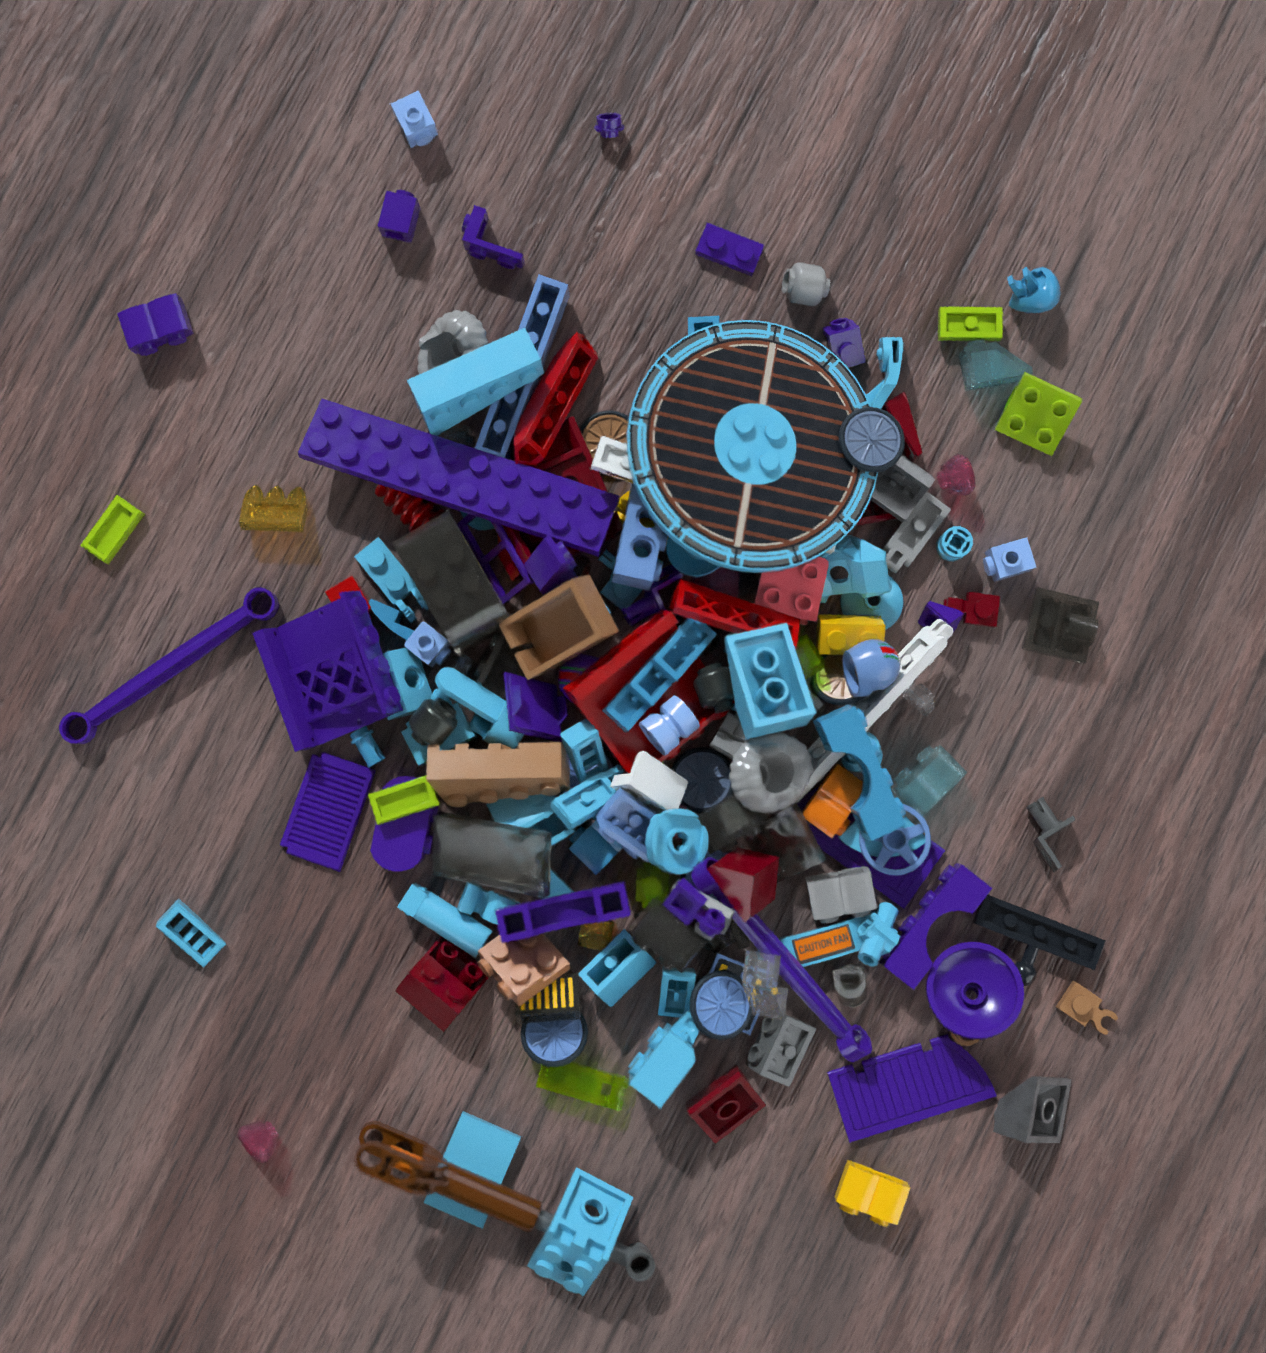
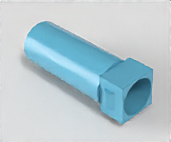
M416 882L411 884L397 908L476 958L479 953L478 950L484 946L492 930L467 914L458 911L456 907L433 892L428 891V888Z

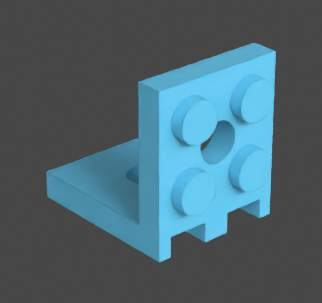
M576 1167L552 1222L532 1253L527 1267L533 1269L541 1277L550 1278L562 1284L566 1290L584 1296L610 1257L633 1196ZM585 1206H594L599 1212V1217L590 1216L586 1212Z

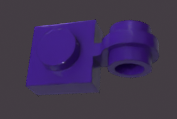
M684 878L677 883L662 904L687 926L696 919L699 922L700 930L708 936L720 934L725 927L724 914L716 908L704 910L703 906L708 901V898Z

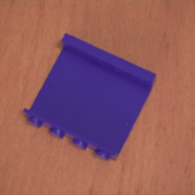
M360 591L339 593L341 598L279 627L265 628L253 633L295 752L313 749L403 711L400 703V693L394 686L390 675L389 662L382 653L378 632L372 625L368 614V604ZM356 640L376 695L309 724L289 671ZM353 650L345 652L343 660L354 666L356 658ZM328 660L322 663L320 671L331 677L334 662ZM341 667L337 681L348 687L352 673ZM309 671L300 673L302 682L307 687L312 674ZM318 678L315 692L325 697L329 684ZM358 678L355 692L362 694L367 691L364 680ZM335 688L332 702L336 705L344 702L346 694ZM312 699L311 706L314 715L321 712L323 704Z

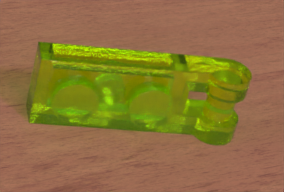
M571 1062L559 1067L541 1065L535 1087L621 1111L624 1104L622 1096L624 1089L629 1087V1078ZM603 1083L612 1085L610 1095L600 1093Z

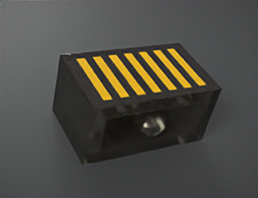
M568 970L520 1007L515 1003V1016L518 1024L582 1019L578 973H572L571 970Z

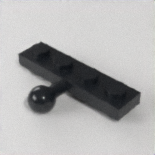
M987 895L979 905L973 920L974 924L1027 944L1021 961L1015 963L1024 986L1031 985L1036 979V969L1033 965L1039 949L1095 970L1106 941L990 895Z

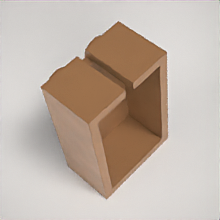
M590 575L567 581L498 623L511 649L532 642L533 648L514 654L527 680L549 673L619 632Z

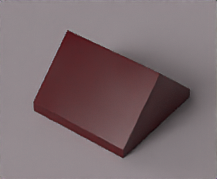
M737 847L707 868L744 923L775 900L779 857Z
M737 1064L686 1102V1109L689 1115L715 1144L766 1106Z

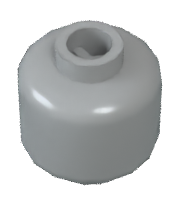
M799 262L795 263L791 269H787L783 275L782 292L786 294L787 299L791 303L816 306L822 297H827L829 293L830 280L826 278L825 270L821 266Z

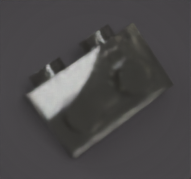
M497 631L489 645V648L493 651L488 661L482 659L474 676L478 677L477 683L506 700L504 673L508 672L525 677L514 654L533 648L532 642L511 649L503 632Z

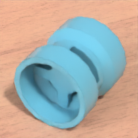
M953 526L938 538L936 543L937 552L944 560L957 561L971 551L973 538L966 528Z

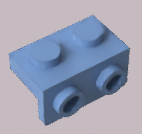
M620 787L595 815L600 827L599 832L609 842L617 841L623 845V849L635 859L640 857L649 863L646 850V833L651 818L658 813Z

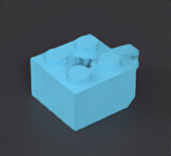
M687 1011L673 1026L669 1023L664 1028L658 1026L648 1039L649 1048L644 1054L639 1051L628 1066L630 1068L628 1071L629 1084L659 1108L663 1106L695 1063L692 1044L700 1030L695 1026L690 1011Z

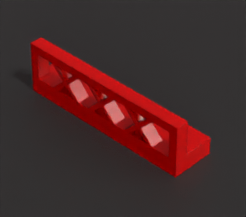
M682 579L671 597L669 608L673 609V613L735 634L787 623L795 650L797 648L800 626L799 618Z

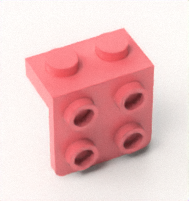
M817 557L797 567L781 571L761 572L757 594H755L753 603L799 618L800 624L807 625L808 620L816 622L829 566L827 559Z

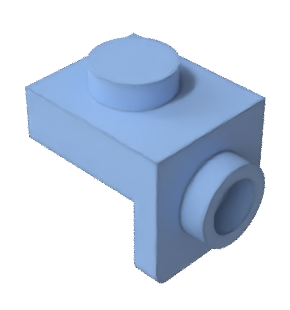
M421 622L404 646L433 668L436 663L440 666L451 653L448 647L452 643L426 622Z

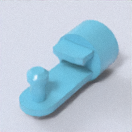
M442 668L435 677L438 689L433 691L431 699L441 698L446 702L449 701V697L474 712L469 723L470 729L481 735L482 740L489 744L501 743V745L515 749L524 734L509 731L506 700L453 668Z

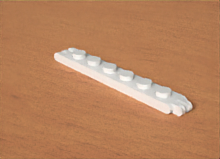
M942 619L935 620L931 626L923 627L898 654L900 672L890 686L883 690L873 691L861 701L851 704L856 706L857 710L861 709L868 723V726L865 727L866 732L946 648L947 640L953 634V628ZM819 737L807 750L812 757L811 765L813 767L809 784L805 787L802 795L792 804L798 803L846 753L825 750Z

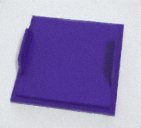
M505 672L504 681L509 731L562 742L560 735L561 724L567 718L566 697H558L557 686L535 679L527 680L526 677Z

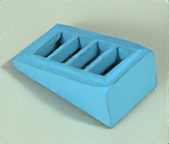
M584 719L561 732L563 745L579 784L599 772L604 773L609 770L599 732L588 720ZM598 764V766L594 767L593 769L585 773L586 770Z
M180 899L156 923V927L203 968L226 945V942ZM179 913L184 917L174 927L169 924ZM190 921L193 926L184 936H181L179 932ZM200 930L203 935L191 945L188 941ZM208 939L213 941L202 955L197 951Z

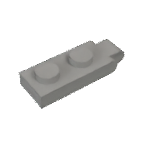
M926 492L906 521L901 523L884 546L883 550L887 552V568L896 574L903 564L909 567L951 509Z

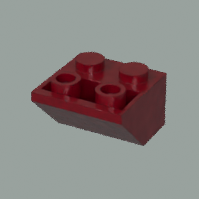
M441 936L410 970L395 991L444 1032L487 981L488 977L482 972L478 962L473 957Z

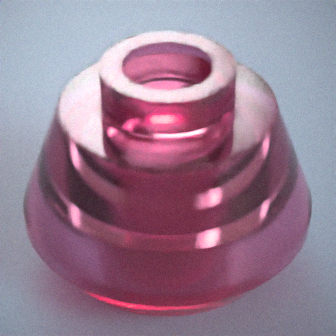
M955 454L943 463L941 471L937 472L938 484L941 490H946L948 494L968 496L975 489L974 471L969 459L964 455Z
M258 1120L241 1126L237 1137L245 1150L257 1163H267L278 1146L276 1138L279 1137V1134L269 1121L263 1124Z

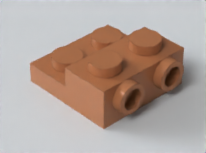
M543 933L504 943L501 942V937L498 935L478 950L480 956L478 965L482 972L488 978L493 976L498 982L497 988L506 1000L512 998L519 1007L570 970V963Z

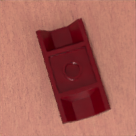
M574 416L564 421L545 458L535 466L527 465L608 492L600 472L590 469L593 457ZM617 511L604 543L614 539L622 531L623 524ZM565 546L571 555L584 553L583 551Z

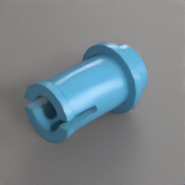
M367 726L350 734L352 738L350 743L351 745H356L367 767L370 768L386 757L371 735L373 730H368Z

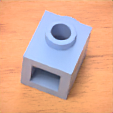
M419 91L391 103L395 118L410 148L416 145L424 146L438 135L435 123Z
M1027 537L992 547L984 552L986 557L983 558V565L987 575H992L994 582L1026 573L1036 568Z

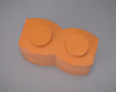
M835 764L799 816L830 838H833L835 834L841 836L851 823L847 817L851 812L850 808L861 794L863 782L839 764Z

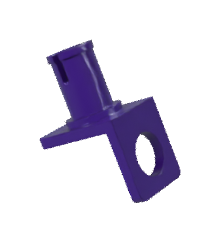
M668 565L661 569L659 579L665 575H671L663 580H658V582L653 581L649 590H644L645 597L621 609L622 614H626L624 618L630 627L657 613L660 609L666 610L658 590L683 577V573L679 572L673 565Z

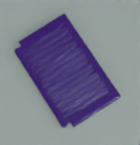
M322 752L321 757L312 754L280 846L288 847L287 854L340 872L376 770Z

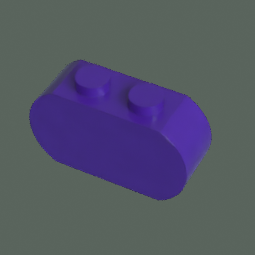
M401 776L394 778L383 789L417 779L418 777ZM440 805L381 825H377L376 822L370 849L374 860L381 867L395 872L409 870L418 866L425 859V854H431L434 836L429 835L431 823H437Z

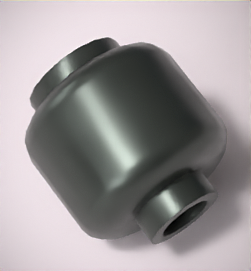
M716 663L697 672L698 677L694 679L693 686L702 708L714 709L715 713L732 708V701L735 698L730 668L722 667L720 663Z
M441 698L424 700L409 720V725L413 731L411 734L413 739L423 746L428 744L442 745L457 726L456 710Z

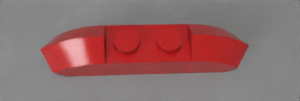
M576 332L560 348L520 417L514 434L515 464L521 463L535 466L545 458L591 373L598 355L584 335Z

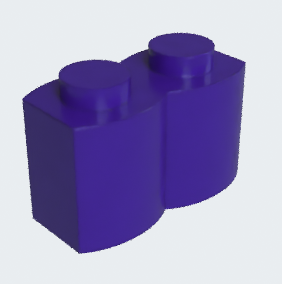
M176 293L154 299L147 304L130 307L117 313L128 348L135 354L139 353L141 356L157 352V347L169 343L170 346L185 343L187 337L194 334L183 300Z

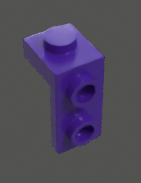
M474 205L471 215L466 214L462 225V232H464L462 241L465 250H468L467 253L482 260L485 257L497 260V264L507 269H514L515 267L523 269L525 260L522 253L482 240L489 218L485 208Z

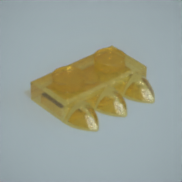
M254 485L246 492L243 499L239 518L241 530L304 532L308 510L304 490L297 486L285 499L283 490L279 486H275L264 498L260 487Z

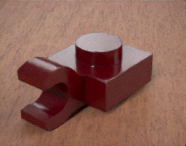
M967 592L966 600L953 597L944 599V606L964 613L963 624L989 628L997 627L1000 596Z

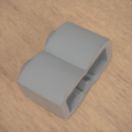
M868 866L817 874L805 878L814 920H820L821 923H832L838 921L839 916L844 914H851L852 917L858 918L868 916L870 910L877 909L871 872Z

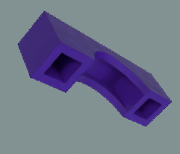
M956 863L953 867L948 865L938 878L941 883L934 892L929 890L919 902L921 909L914 917L909 915L900 926L899 930L902 933L897 945L888 954L881 955L883 958L879 963L913 990L933 966L926 948L927 933L932 923L941 915L951 911H965L973 914L992 890L988 884L962 864Z
M624 881L500 907L495 910L502 943L566 927L631 916Z

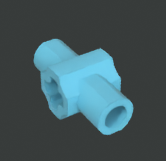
M880 903L876 913L868 915L857 929L859 937L864 941L858 954V959L865 965H878L881 955L888 954L899 941L900 935L893 928L899 911L890 903Z

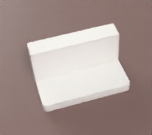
M641 751L637 754L631 772L614 775L610 787L616 791L621 787L655 812L662 813L668 809L679 808L688 781L647 752Z

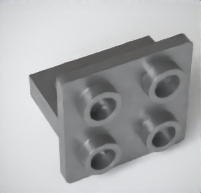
M902 455L891 468L878 472L875 488L870 500L901 522H905L935 479L931 474Z

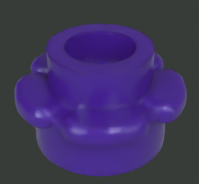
M617 113L598 115L597 124L594 126L595 131L600 132L601 137L604 138L619 136V131L625 128V125L621 123V115Z

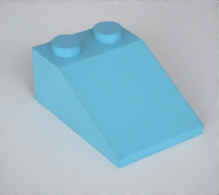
M787 623L726 636L725 644L736 710L745 738L750 739L806 726L814 717L816 711Z

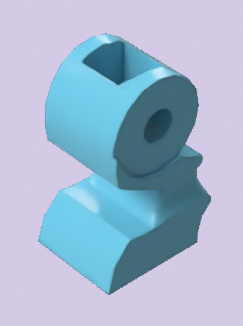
M467 880L457 909L470 915L472 912L478 913L481 918L498 925L495 910L500 907L519 904L520 902L496 893L493 890H484L482 886Z

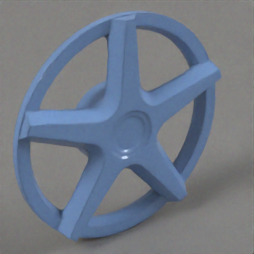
M903 804L905 811L914 815L921 824L899 828L875 839L883 845L876 861L869 855L865 838L862 837L859 830V845L862 855L875 870L888 875H903L918 868L926 859L931 845L929 826L923 816L910 806ZM925 832V847L921 856L917 859L908 846V842L910 839ZM893 853H899L911 865L899 870L884 868V865Z

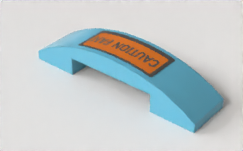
M867 916L850 917L841 922L778 939L803 967L859 951L864 941L859 937L857 929ZM758 950L763 971L769 974H777L778 970Z

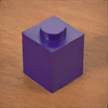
M396 190V193L386 191L377 226L383 237L412 243L421 209L417 198L412 193L405 190Z

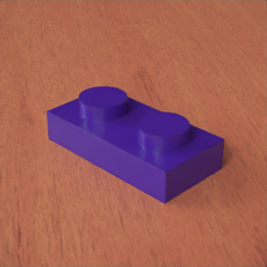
M707 222L695 254L753 276L764 249V244Z

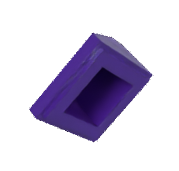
M929 601L918 623L925 627L931 626L937 619H942L953 628L954 632L964 613L957 609Z

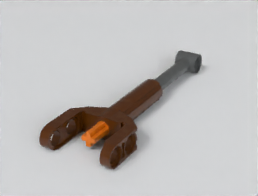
M370 1121L361 1128L359 1135L361 1146L356 1152L355 1163L358 1170L363 1174L409 1194L427 1196L437 1193L528 1233L534 1227L543 1232H546L549 1228L554 1214L541 1209V1201L450 1163L438 1150L425 1141L382 1122ZM370 1129H378L383 1134V1140L381 1143L374 1141L366 1142L364 1138L365 1133ZM402 1141L408 1142L412 1146V1153L395 1145ZM366 1151L379 1157V1163L371 1167L366 1166L361 1161L362 1153ZM394 1167L410 1175L406 1179H397L392 1174V1168ZM617 1241L615 1242L608 1260L625 1266L628 1275L635 1281H646L653 1275L655 1262L648 1246L639 1242L632 1243L629 1246ZM638 1256L647 1258L645 1264L641 1267H633L631 1265L633 1259Z

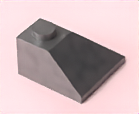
M1032 1076L999 1099L998 1107L994 1112L995 1123L993 1132L1025 1143H1060L1072 1079Z

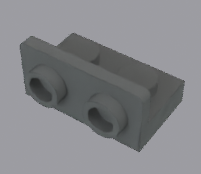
M772 1007L762 1022V1027L755 1043L749 1049L746 1065L759 1075L790 1087L816 1028Z

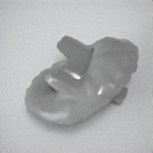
M460 310L447 312L443 317H439L426 335L419 339L420 352L418 354L417 367L419 375L489 344L482 322L468 311L461 312Z
M782 732L747 739L739 747L738 752L734 754L733 762L730 765L729 779L736 799L753 812L767 813L788 808L791 803L795 802L802 795L805 787L809 784L813 773L812 757L804 743Z

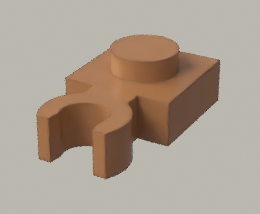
M1072 981L1056 1005V1008L1083 1026H1086L1089 1020H1091L1094 1029L1105 1035L1109 1031L1102 1027V1018L1108 1016L1115 1021L1118 1019L1114 1012L1108 1009H1099L1098 1006L1102 999L1075 981Z

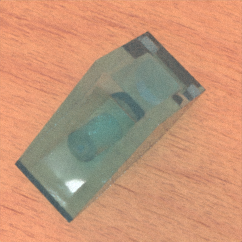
M985 340L971 341L966 344L967 347H964L959 354L965 391L1016 383L1020 381L1024 372L1033 374L1030 365L996 342L985 343Z

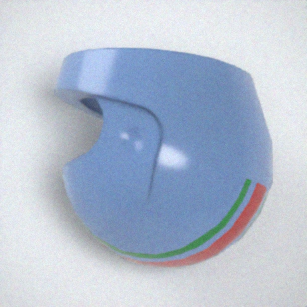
M869 639L858 643L844 652L843 672L850 693L854 697H867L873 691L887 688L896 680L900 672V659L892 646L878 639ZM855 668L857 672L858 682L855 675Z

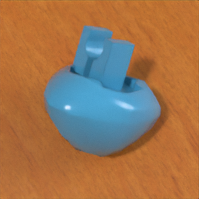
M1027 267L1023 268L1024 278L1020 281L1015 280L1013 275L1007 277L1008 284L1014 292L1010 299L1009 307L1014 310L1026 313H1043L1052 310L1059 302L1061 295L1059 281L1055 274L1045 267L1035 268L1031 272Z

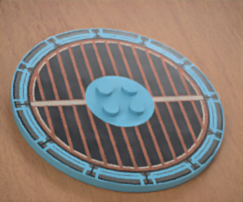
M740 320L714 324L685 336L667 349L649 369L640 384L632 402L626 433L627 457L632 480L642 503L657 525L673 541L698 558L720 567L744 572H773L797 567L814 560L839 543L853 529L870 502L878 472H866L850 464L840 449L839 431L841 424L849 414L860 408L871 407L858 380L848 367L833 352L808 335L786 326L764 321Z

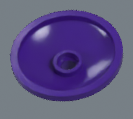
M965 942L946 949L934 961L927 976L926 995L934 1016L949 1031L969 1039H986L1004 1032L1016 1020L1023 1006L1024 985L1018 968L1001 950L985 943ZM966 991H975L977 998L975 1000L969 999L966 996Z

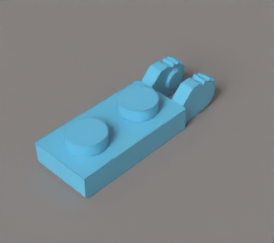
M379 537L354 556L394 606L397 605L411 623L417 618L413 610L403 602V599L410 593L416 597V601L422 608L428 610L432 606L418 589L419 585Z
M616 765L604 773H597L555 798L550 808L569 830H572L595 816L613 796L616 790L611 788L610 785L614 775L623 774L624 770L620 765Z

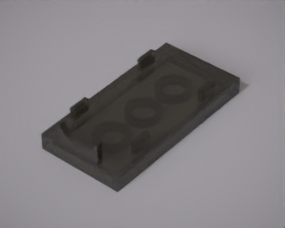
M440 811L433 814V875L545 898L550 895L552 833Z

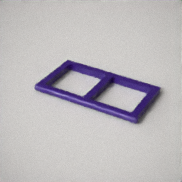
M467 514L457 526L490 581L489 583L492 584L493 590L496 591L497 597L500 598L501 604L504 605L534 581L501 524L491 521L501 542L484 556L467 526L477 516ZM505 548L524 579L507 594L489 565V562Z

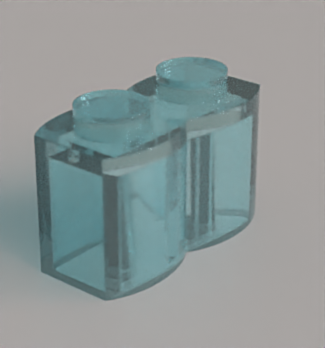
M930 745L926 747L916 757L919 763L912 770L906 767L894 778L897 784L892 790L907 806L915 809L921 816H924L967 774L964 768L941 745L932 748Z

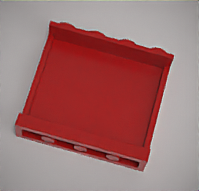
M660 609L563 687V690L584 718L599 732L601 741L626 774L631 772L638 752L645 751L661 763L664 760H670L681 751L680 747L688 740H694L701 736L705 731V726L713 720L721 719L729 711L728 709L715 713L714 709H704L700 705L693 686L694 679L698 677L697 672L705 667L699 657L695 659L676 682L670 685L658 701L645 711L629 731L624 732L602 711L627 681L677 629L675 624L678 623V620L671 611ZM675 695L692 711L700 727L686 739L679 737V745L664 756L647 739L639 723L652 713L660 714V706Z

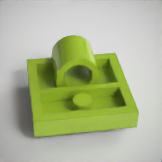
M1024 372L1018 385L1013 389L995 430L1052 456L1081 405L1082 398Z

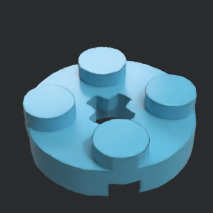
M668 809L662 813L655 814L650 820L646 833L648 861L667 873L685 874L692 871L693 869L691 868L698 862H702L705 858L709 844L708 832L706 827L701 825L700 821L696 818L698 816L687 809ZM678 832V838H681L683 842L682 845H677L675 850L672 838Z

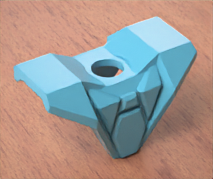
M846 535L836 544L832 554L824 553L819 556L827 559L829 563L820 603H826L831 595L859 593L865 599L891 592L892 584L889 580L886 552L871 543L852 535ZM835 566H842L848 571V578L834 580L830 575V570Z

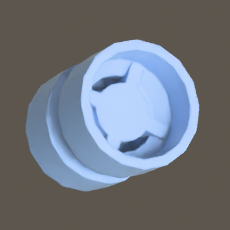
M673 695L660 706V714H650L639 723V726L651 744L665 756L679 745V737L686 739L700 727V724L688 706L680 698Z

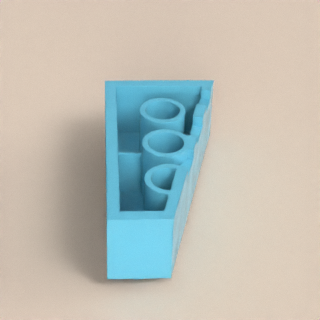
M523 328L407 381L430 434L437 436L523 385L535 381L544 374L541 358L526 328Z

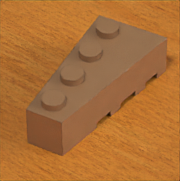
M561 742L519 743L517 749H511L509 746L501 745V743H490L487 749L479 750L469 749V744H455V750H440L439 744H430L427 747L426 780L443 801L452 807H463L467 803L473 802L489 804L497 802L498 799L506 798L522 800L530 795L538 794L554 796L560 792L570 790V760Z

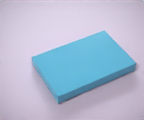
M463 1111L443 1157L450 1163L502 1184L521 1136ZM437 1193L427 1195L424 1200L425 1204L480 1228H483L488 1216Z

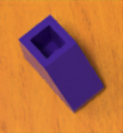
M550 535L544 538L524 564L543 595L548 594L567 581L577 578L573 568L578 565L562 541L556 544Z

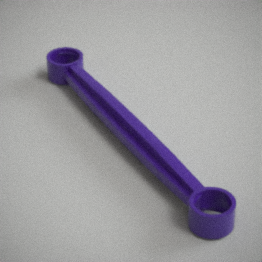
M258 587L250 590L244 598V606L156 661L86 713L71 712L65 715L59 725L62 738L74 744L90 742L95 737L99 724L178 675L254 619L266 621L273 618L279 609L278 598L274 593L265 588ZM260 593H266L271 597L272 601L270 610L263 615L254 614L251 607L253 598ZM83 717L87 723V732L84 737L77 740L70 735L69 725L73 719Z
M707 857L694 866L691 871V878L695 886L706 895L713 894L720 903L734 910L732 919L766 960L771 962L778 970L779 975L836 1036V1043L843 1057L849 1062H856L872 1052V1043L867 1032L859 1025L851 1026L828 996L756 914L744 923L707 870L717 860Z

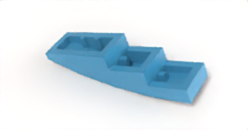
M687 618L627 681L602 711L624 732L629 731L645 711L658 701L670 685L683 675L717 634L705 623Z

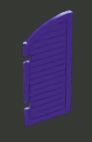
M819 787L809 791L798 803L791 804L780 816L779 819L846 868L868 866L871 872L873 887L903 909L945 852L942 847L931 840L930 850L926 859L915 870L903 875H888L875 870L865 860L862 853L844 844L837 834L830 838L799 816ZM852 812L847 817L851 821L849 826L855 821ZM925 843L912 851L917 859L921 856ZM900 855L890 857L884 868L899 870L911 865ZM871 856V858L874 861H876L877 857Z
M948 1034L930 1039L929 1042L932 1049L924 1052L921 1043H917L863 1060L861 1064L864 1071L855 1073L852 1064L827 1072L849 1143L996 1097V1092L981 1065L964 1048L950 1040Z

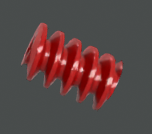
M380 484L375 489V494L379 498L384 497L383 503L387 507L393 506L392 513L395 516L402 514L400 521L404 525L410 524L409 531L412 534L427 530L445 512L443 509L433 512L432 509L436 504L434 502L425 503L422 498Z

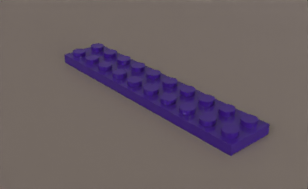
M322 398L298 451L299 458L543 539L550 535L555 543L562 541L567 547L598 557L620 501L619 495L521 463L515 464V461Z

